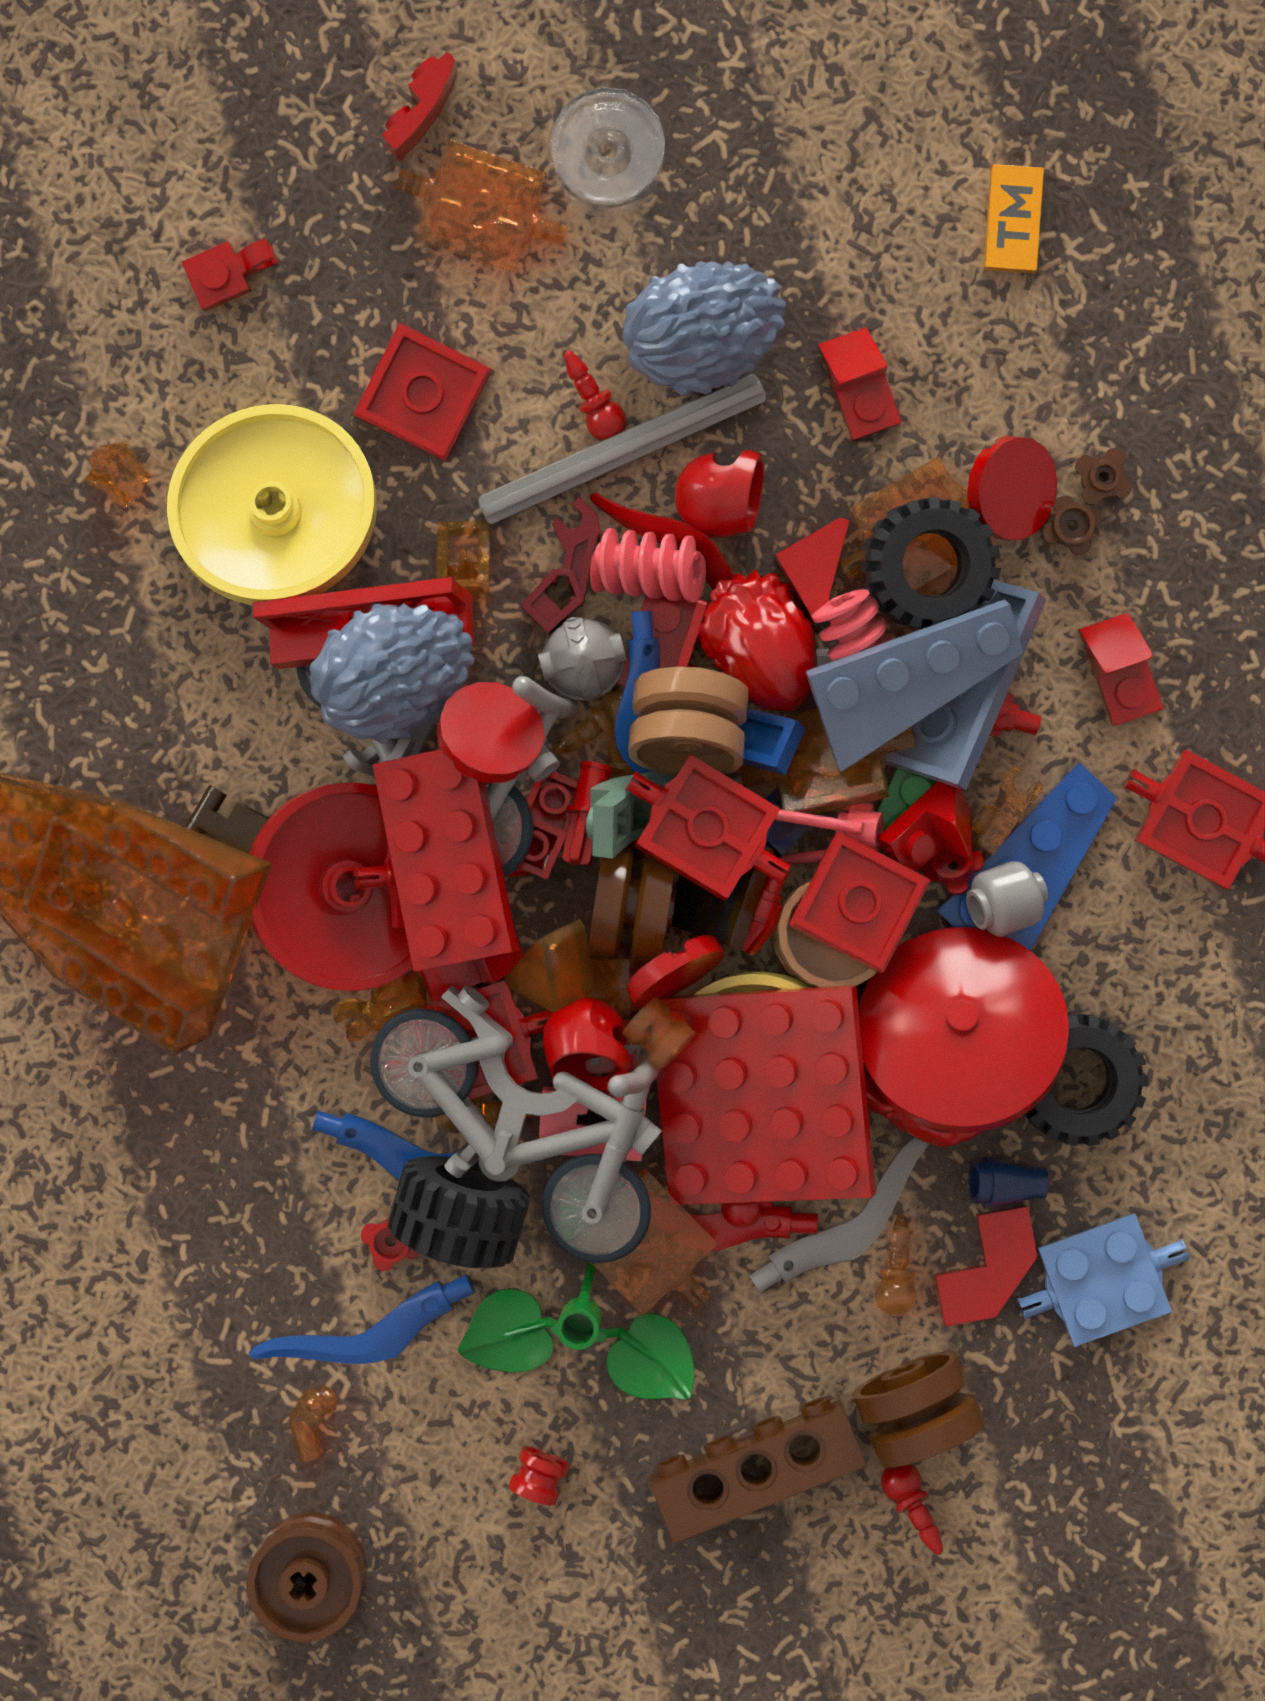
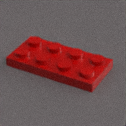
M441 749L372 764L414 972L519 951L486 785L460 773L454 768L455 762L449 758L447 753L444 756Z

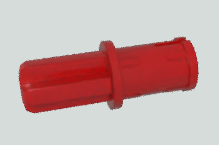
M593 761L580 762V772L573 805H568L566 813L570 815L562 859L568 864L580 867L590 866L593 860V839L587 836L586 831L587 816L590 810V789L597 784L609 780L613 771L612 767Z

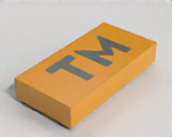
M992 164L990 169L983 270L1033 274L1037 271L1044 168Z

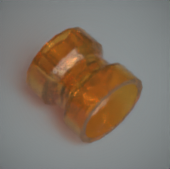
M658 996L648 1002L622 1032V1035L633 1046L641 1045L648 1052V1060L660 1071L682 1052L696 1034L684 1021L677 1022L669 1015V1007Z

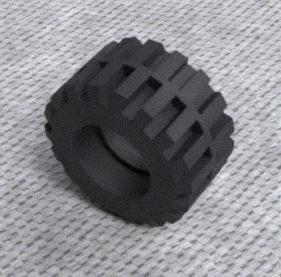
M925 498L897 506L887 512L888 515L884 519L878 520L872 528L874 532L871 538L865 540L862 550L866 551L865 561H861V573L865 572L867 583L863 585L879 604L878 610L889 615V620L899 625L921 630L981 608L980 606L984 601H990L996 591L991 588L993 580L1000 578L1001 568L995 567V557L1001 555L999 545H993L990 536L994 535L989 524L983 525L978 520L981 516L972 508H963L961 502L952 499ZM925 533L939 534L944 537L953 547L957 557V572L952 584L946 591L935 596H925L915 592L907 583L902 568L903 555L908 544L915 537Z
M1068 1012L1069 1036L1066 1052L1075 1048H1085L1095 1052L1102 1059L1106 1068L1104 1090L1100 1097L1091 1105L1081 1109H1071L1057 1102L1050 1089L1046 1096L1024 1115L1031 1125L1055 1141L1059 1140L1072 1146H1078V1143H1084L1087 1146L1099 1145V1140L1103 1138L1113 1140L1121 1135L1118 1130L1123 1125L1130 1127L1137 1119L1132 1116L1137 1106L1143 1109L1146 1098L1141 1096L1143 1086L1148 1087V1075L1143 1073L1142 1065H1145L1146 1062L1143 1053L1138 1052L1134 1047L1137 1043L1129 1034L1121 1031V1027L1093 1015Z
M428 1156L413 1158L404 1164L387 1223L388 1229L391 1230L390 1233L396 1239L419 1254L455 1266L496 1268L510 1264L513 1261L531 1200L529 1198L530 1195L522 1186L511 1178L499 1182L489 1179L483 1174L478 1163L461 1178H456L444 1166L450 1157Z

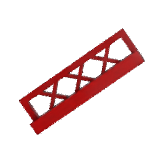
M452 577L253 602V618L270 629V664L277 669L310 666L320 654L328 637L329 630L336 629L340 631L353 618L355 611H361L364 614L371 611V606L377 603L399 607L405 603L412 609L425 604L432 611H443L447 615L456 614L458 619L463 621L462 632H467L472 637V646H474L473 595Z

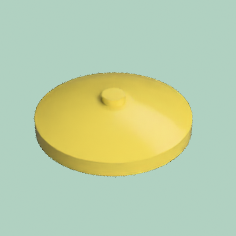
M267 404L242 409L223 417L206 428L193 440L181 456L173 472L167 496V517L171 536L186 565L203 584L214 592L233 601L253 605V602L321 594L330 589L352 570L365 552L374 530L377 515V496L373 476L364 454L353 438L341 426L320 413L298 406Z

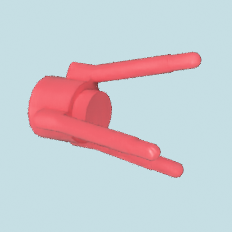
M808 784L800 786V791L803 794L849 811V813L840 812L837 819L781 809L775 818L777 821L832 829L835 832L839 831L879 852L881 847L877 837L884 831V814L882 812H875L873 804L855 802ZM826 849L785 854L779 859L789 864L820 862Z

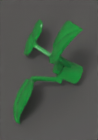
M597 1170L579 1180L567 1194L559 1213V1228L575 1245L583 1249L590 1248V1251L599 1252L600 1250L606 1252L625 1245L634 1236L640 1221V1203L637 1194L620 1175L608 1212L604 1214L599 1222L595 1224L587 1223L582 1218V1209L586 1204ZM587 1262L579 1297L565 1304L558 1321L552 1317L541 1318V1306L531 1294L515 1288L497 1290L483 1299L476 1308L468 1329L458 1347V1353L462 1357L479 1366L503 1372H525L545 1363L553 1352L554 1341L546 1327H550L551 1332L554 1335H558L560 1341L565 1346L574 1350L586 1349L596 1340L604 1342L607 1338L618 1337L620 1339L609 1349L607 1367L614 1384L625 1393L644 1399L677 1398L686 1400L691 1397L694 1385V1361L690 1345L679 1326L668 1317L651 1312L642 1313L633 1320L628 1332L621 1327L607 1329L601 1327V1309L593 1300L589 1299L597 1263Z

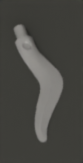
M914 1137L902 1147L880 1178L876 1186V1194L868 1200L864 1209L857 1216L841 1224L819 1231L817 1234L805 1236L769 1256L771 1262L749 1275L759 1293L782 1279L785 1283H788L807 1270L818 1266L854 1260L866 1251L882 1232L915 1163L929 1143Z

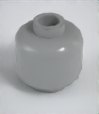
M1011 861L979 873L972 881L971 890L967 892L966 904L971 919L979 929H986L992 935L1004 937L1033 926L1041 920L1044 911L1043 902L1048 899V889L1039 873H1032L1021 862Z

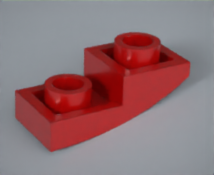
M448 51L438 60L434 56L426 59L415 69L411 75L413 81L408 86L411 97L417 105L412 109L409 106L402 107L385 124V127L388 129L382 134L385 145L398 161L407 155L424 137L448 99L457 74L455 59Z
M554 771L546 779L534 782L526 800L533 818V838L528 854L518 868L548 880L566 839L570 815L566 813L568 805H573L578 781ZM520 814L500 857V860L508 862L519 846L522 835Z

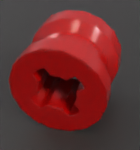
M523 1446L519 1455L521 1462L520 1470L511 1476L508 1488L517 1495L535 1503L548 1506L556 1505L559 1497L557 1485L561 1478L567 1476L570 1463L559 1456L546 1454L538 1448Z

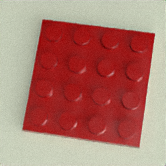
M856 985L671 996L660 999L649 1006L653 1048L660 1058L657 1087L669 1205L872 1198L876 1194Z

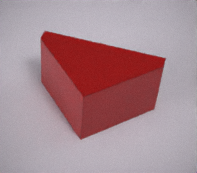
M836 519L777 553L773 559L787 584H791L792 593L799 599L801 608L811 623H815L812 620V614L829 600L850 520Z

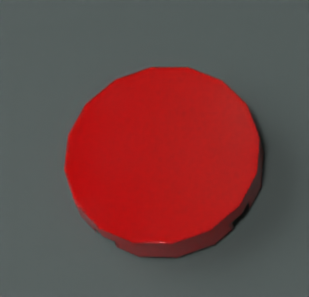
M1003 436L994 440L998 442L993 444L991 448H984L976 457L969 475L967 499L969 508H972L981 515L979 521L983 525L989 524L994 533L992 535L993 538L1023 540L1035 534L1048 520L1056 501L1058 479L1054 461L1045 446L1032 438Z
M476 682L458 689L446 701L437 725L438 745L444 756L447 753L449 758L455 762L454 768L464 776L483 783H506L516 779L518 774L524 773L527 769L529 770L536 763L545 739L543 719L537 709L515 695L511 687L493 682Z
M702 935L685 941L686 944H683L684 951L672 954L671 951L667 954L664 952L637 971L630 978V982L627 985L628 989H626L635 1007L650 1006L660 999L671 997L694 984L714 969L725 956L724 950L716 937Z

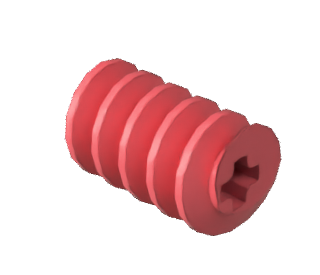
M608 528L604 532L602 541L597 545L590 566L591 589L595 593L603 592L606 589L612 595H619L625 591L632 597L645 594L651 599L661 598L664 595L671 601L681 600L684 597L688 602L694 603L700 599L705 588L706 561L704 556L697 551L696 541L693 536H685L681 542L680 550H678L674 534H665L660 548H658L657 537L654 532H646L642 538L641 545L638 546V537L634 530H627L622 537L621 544H619L616 529Z
M854 590L837 596L812 614L811 617L815 623L830 621L831 624L819 634L822 641L837 639L838 644L827 652L830 660H838L893 640L890 634L884 633L887 626L886 621L881 615H876L879 604L874 597L868 596L870 594L869 590Z

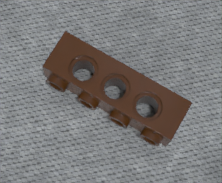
M827 1396L814 1399L800 1407L802 1414L782 1422L780 1416H773L753 1425L752 1430L754 1434L737 1441H734L732 1435H726L707 1443L704 1446L705 1454L690 1460H686L685 1455L680 1454L656 1465L658 1472L650 1475V1487L673 1544L866 1467L867 1464L841 1399L830 1402ZM809 1435L818 1441L817 1448L811 1455L797 1457L789 1451L791 1442L798 1436ZM754 1454L765 1456L770 1461L769 1468L760 1476H749L741 1469L742 1463L747 1457ZM713 1474L722 1481V1485L713 1495H701L693 1488V1484L699 1476Z

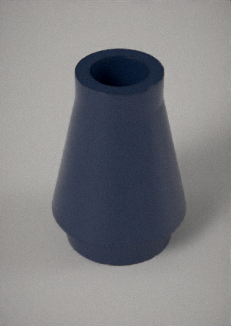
M986 1156L982 1162L974 1161L970 1166L968 1178L969 1194L973 1203H983L985 1208L1033 1198H1046L1049 1189L1048 1173L1044 1167H1031Z

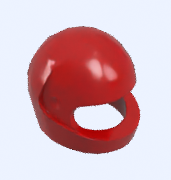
M746 449L739 455L735 463L729 466H721L718 463L717 453L713 452L698 456L688 463L679 474L674 494L675 506L683 522L696 527L708 537L726 538L751 532L758 516L763 492L765 466L763 454Z
M582 996L565 1001L549 1015L543 1028V1051L553 1078L559 1072H567L608 1095L611 1094L608 1090V1083L611 1078L617 1075L632 1073L633 1071L632 1058L624 1047L629 1038L627 1027L622 1016L613 1006L601 999ZM604 1057L611 1060L620 1069L609 1076H592L586 1071L585 1063L589 1059Z

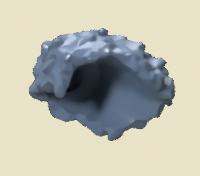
M700 261L695 264V267H686L684 264H678L676 270L666 277H651L645 289L625 308L626 318L623 322L622 338L630 350L628 363L635 371L646 376L655 385L669 386L682 396H687L690 391L707 395L711 393L712 388L725 384L733 387L742 374L753 372L756 369L757 361L762 358L763 354L770 352L778 330H782L785 325L782 317L785 315L786 302L778 297L781 289L780 285L775 282L774 278H767L765 274L754 271L747 263L735 266L732 262L728 261L724 264Z
M377 603L371 606V611L364 614L361 611H355L353 618L340 631L336 629L328 631V637L320 654L310 665L311 694L321 704V714L324 722L356 739L365 740L371 738L381 744H388L390 739H409L412 737V730L425 723L432 724L437 715L443 710L446 701L458 689L464 687L468 677V667L473 665L475 660L470 654L472 637L467 632H462L463 621H460L456 614L447 615L443 611H432L425 604L412 609L405 603L400 607Z

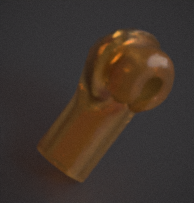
M322 1386L317 1390L310 1388L303 1392L289 1416V1425L299 1462H308L324 1456L317 1428L324 1419L325 1414L333 1413L337 1407L336 1394L330 1387Z

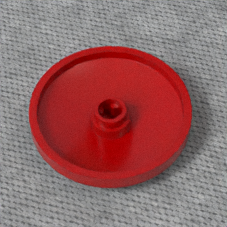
M357 782L333 783L300 793L277 809L258 833L248 856L244 877V898L249 921L256 937L265 951L280 967L302 981L315 986L340 991L372 989L390 983L413 969L405 927L392 928L391 902L386 887L361 888L357 890L354 884V880L374 878V876H354L355 867L384 866L387 855L386 831L377 786Z
M968 927L945 928L925 933L907 941L895 950L884 973L879 974L876 972L869 979L859 1003L863 1062L869 1079L879 1094L902 1115L926 1127L954 1133H971L1006 1125L1029 1112L1046 1096L1063 1067L1068 1044L1069 1020L1064 996L1057 981L1046 965L1025 946L1009 937L992 935L987 930Z

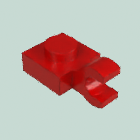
M266 238L251 243L237 254H235L232 244L227 241L181 263L200 307L205 312L252 292L246 277L279 262L271 244H268Z

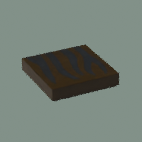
M764 847L766 851L774 855V849ZM752 867L740 877L726 901L721 900L684 876L679 875L671 926L699 936H715L719 943L742 950L767 875Z

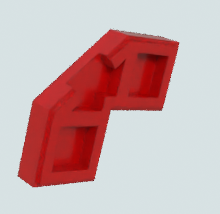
M1027 1205L976 1214L985 1264L935 1273L945 1327L997 1317L1037 1259V1251Z

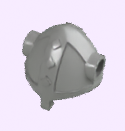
M582 617L569 618L558 626L546 639L542 653L538 654L545 682L548 681L557 692L565 697L588 702L598 700L613 688L619 681L624 661L627 660L620 633H615L604 623Z

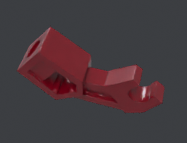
M580 496L572 503V507L582 516V522L578 527L568 528L559 518L552 523L565 552L562 569H553L521 604V608L548 635L585 603L591 561L598 537L601 536L598 514ZM558 578L569 579L568 585L575 594V596L570 598V603L562 610L545 594L551 586H557Z

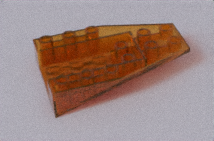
M0 772V917L54 978L174 1056L211 1037L272 863L118 799Z

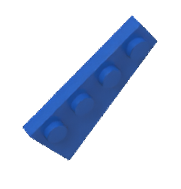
M1080 762L1060 780L984 860L983 869L975 872L968 881L969 888L967 892L971 890L972 881L979 873L1011 861L1021 862L1032 873L1037 872L1042 876L1048 889V899L1043 902L1044 911L1041 920L1033 926L1006 935V937L1022 944L1030 951L1117 799ZM967 892L962 895H951L936 911L953 928H978L968 912L966 904Z

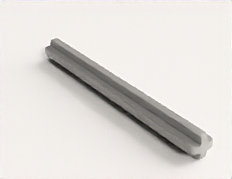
M750 374L739 379L733 387L729 385L723 386L707 395H703L483 494L478 499L479 506L487 522L495 524L763 403L766 400L764 388L755 374Z

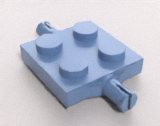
M1132 1213L1038 1247L1037 1250L1045 1270L1046 1289L1023 1298H1017V1301L1021 1308L1040 1302L1037 1305L1021 1310L1025 1320L1054 1309L1065 1324L1072 1346L1076 1347L1172 1312L1162 1286V1269L1189 1261V1253L1184 1251L1168 1257L1170 1254L1187 1249L1182 1239L1154 1250L1145 1240L1136 1214Z

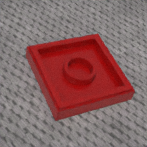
M399 323L353 415L447 462L492 369Z
M837 831L828 845L788 926L871 970L883 974L931 880Z

